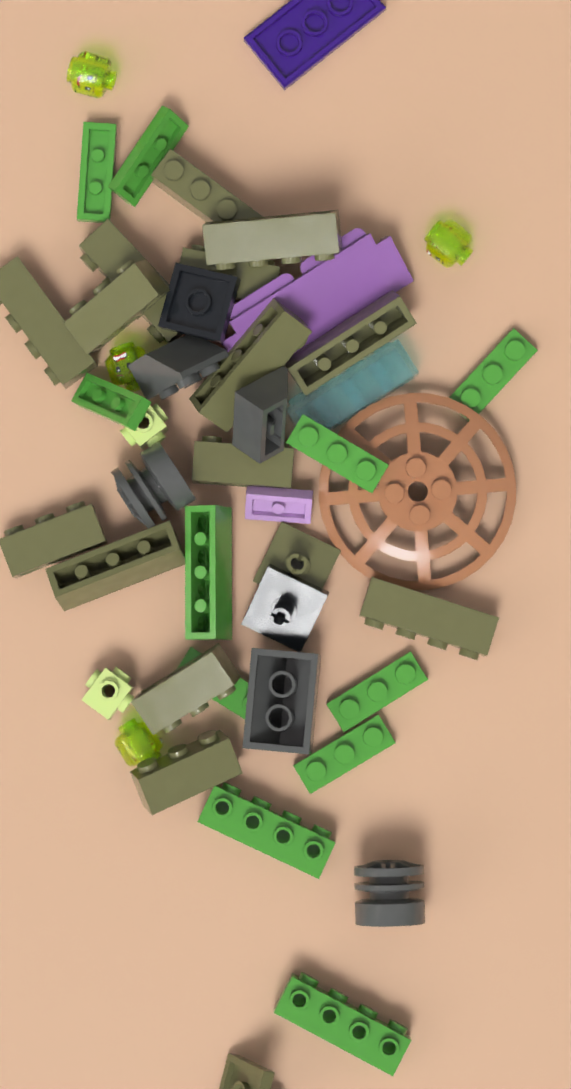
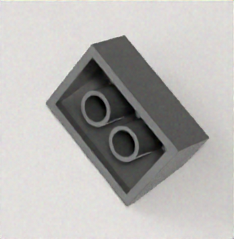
M252 648L242 748L312 754L321 661L320 654Z

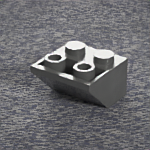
M185 335L145 354L129 364L128 367L147 400L157 395L163 400L178 392L179 389L187 388L202 380L200 373L204 378L219 370L218 362L227 358L229 354L225 349L206 339Z
M284 366L235 391L232 445L259 464L284 451L288 391V369Z

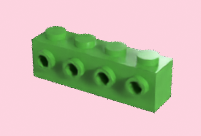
M219 505L185 506V639L232 640L231 507Z
M223 782L221 787L218 785L213 787L197 821L198 823L315 878H320L336 843L335 840L330 838L332 832L315 824L311 830L300 824L301 817L286 810L283 811L282 815L269 810L272 805L271 803L256 796H253L252 801L239 796L242 791L241 789L226 782Z
M301 972L300 976L292 973L274 1007V1013L393 1076L412 1041L411 1037L406 1034L408 1028L391 1019L388 1024L377 1019L378 1012L364 1004H360L359 1008L347 1003L349 997L334 988L327 992L317 987L319 981L306 973Z

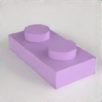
M247 486L245 519L310 524L313 490Z

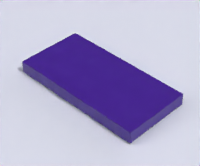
M291 0L245 36L244 42L285 91L386 10V7L380 0Z

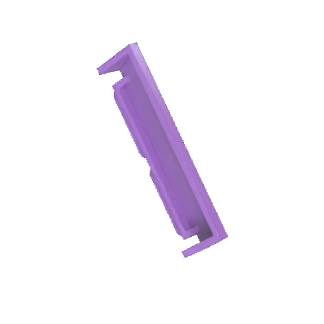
M355 228L341 237L342 251L334 254L335 259L315 261L314 255L301 262L300 271L302 275L294 279L288 273L281 274L238 301L233 306L231 320L229 321L235 333L224 339V342L221 343L223 348L228 353L273 298L300 317L312 331L308 336L307 342L302 347L304 348L392 290L397 292L414 280L391 236L381 238L380 242L376 244L370 233L366 234L362 229Z

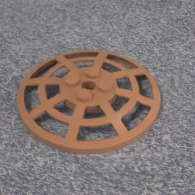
M407 393L390 396L372 403L355 414L338 432L339 436L389 464L379 481L378 488H375L373 493L365 489L358 490V485L350 480L348 491L329 492L331 469L322 464L319 478V505L322 520L329 538L335 547L341 550L340 554L353 568L369 579L374 577L411 590L426 591L446 587L465 579L479 570L495 554L504 541L512 523L516 505V479L506 446L495 429L481 415L468 406L448 397L430 393ZM417 403L444 406L461 413L470 420L457 435L442 426L419 422ZM404 404L405 424L386 429L375 436L370 442L354 430L362 421L376 412L391 406ZM479 429L488 436L496 448L504 467L505 478L486 479L480 459L468 444ZM420 432L440 436L451 443L439 457L421 452ZM401 434H406L408 453L397 457L393 461L377 449L387 440ZM461 451L470 462L476 480L456 482V478L449 465ZM414 482H421L427 488V496L422 501H413L408 495V488ZM507 491L502 522L495 537L489 544L475 532L485 511L487 493ZM477 494L475 510L469 523L465 524L452 512L456 505L457 495ZM359 503H380L381 509L387 518L375 532L371 530L365 521ZM330 505H350L354 521L367 539L366 543L355 555L340 537L331 516ZM444 522L458 534L455 539L447 544L429 550L428 530ZM397 526L405 530L414 531L416 551L399 549L388 544L385 540ZM465 542L481 554L472 563L458 572L431 580L430 560L450 554ZM377 549L395 558L416 561L418 581L389 577L373 570L365 563Z

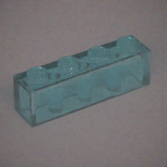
M398 339L392 343L389 341L375 350L373 355L365 360L361 359L346 369V372L336 378H332L309 395L305 396L301 392L288 401L290 406L287 408L286 414L294 427L302 414L329 430H333L372 403L381 400L418 377L419 371Z

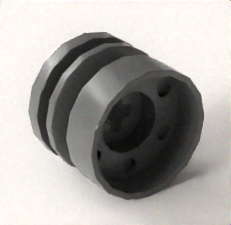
M159 441L140 453L145 468L139 470L130 460L125 462L133 475L127 480L118 467L111 471L121 498L133 516L146 525L148 529L156 526L148 514L153 509L157 511L162 521L167 519L162 506L164 502L168 501L179 511L196 500Z
M377 860L365 865L354 866V876L369 877L367 882L354 883L355 890L370 892V898L355 902V924L371 927L424 924L425 901L409 897V891L424 888V882L409 881V876L424 874V865L413 864L405 860Z

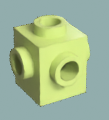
M157 403L152 407L149 405L145 417L149 419V426L147 428L141 429L137 427L136 431L124 427L120 430L131 446L137 443L143 450L158 441L161 443L166 438L164 433L168 431V428L164 422L169 418Z
M115 667L113 671L105 668L100 672L97 669L85 684L90 689L82 698V701L106 719L111 720L117 710L123 713L134 699V696L130 694L134 687L128 684L132 678L118 667ZM108 685H112L115 688V693L110 698L105 694V689Z

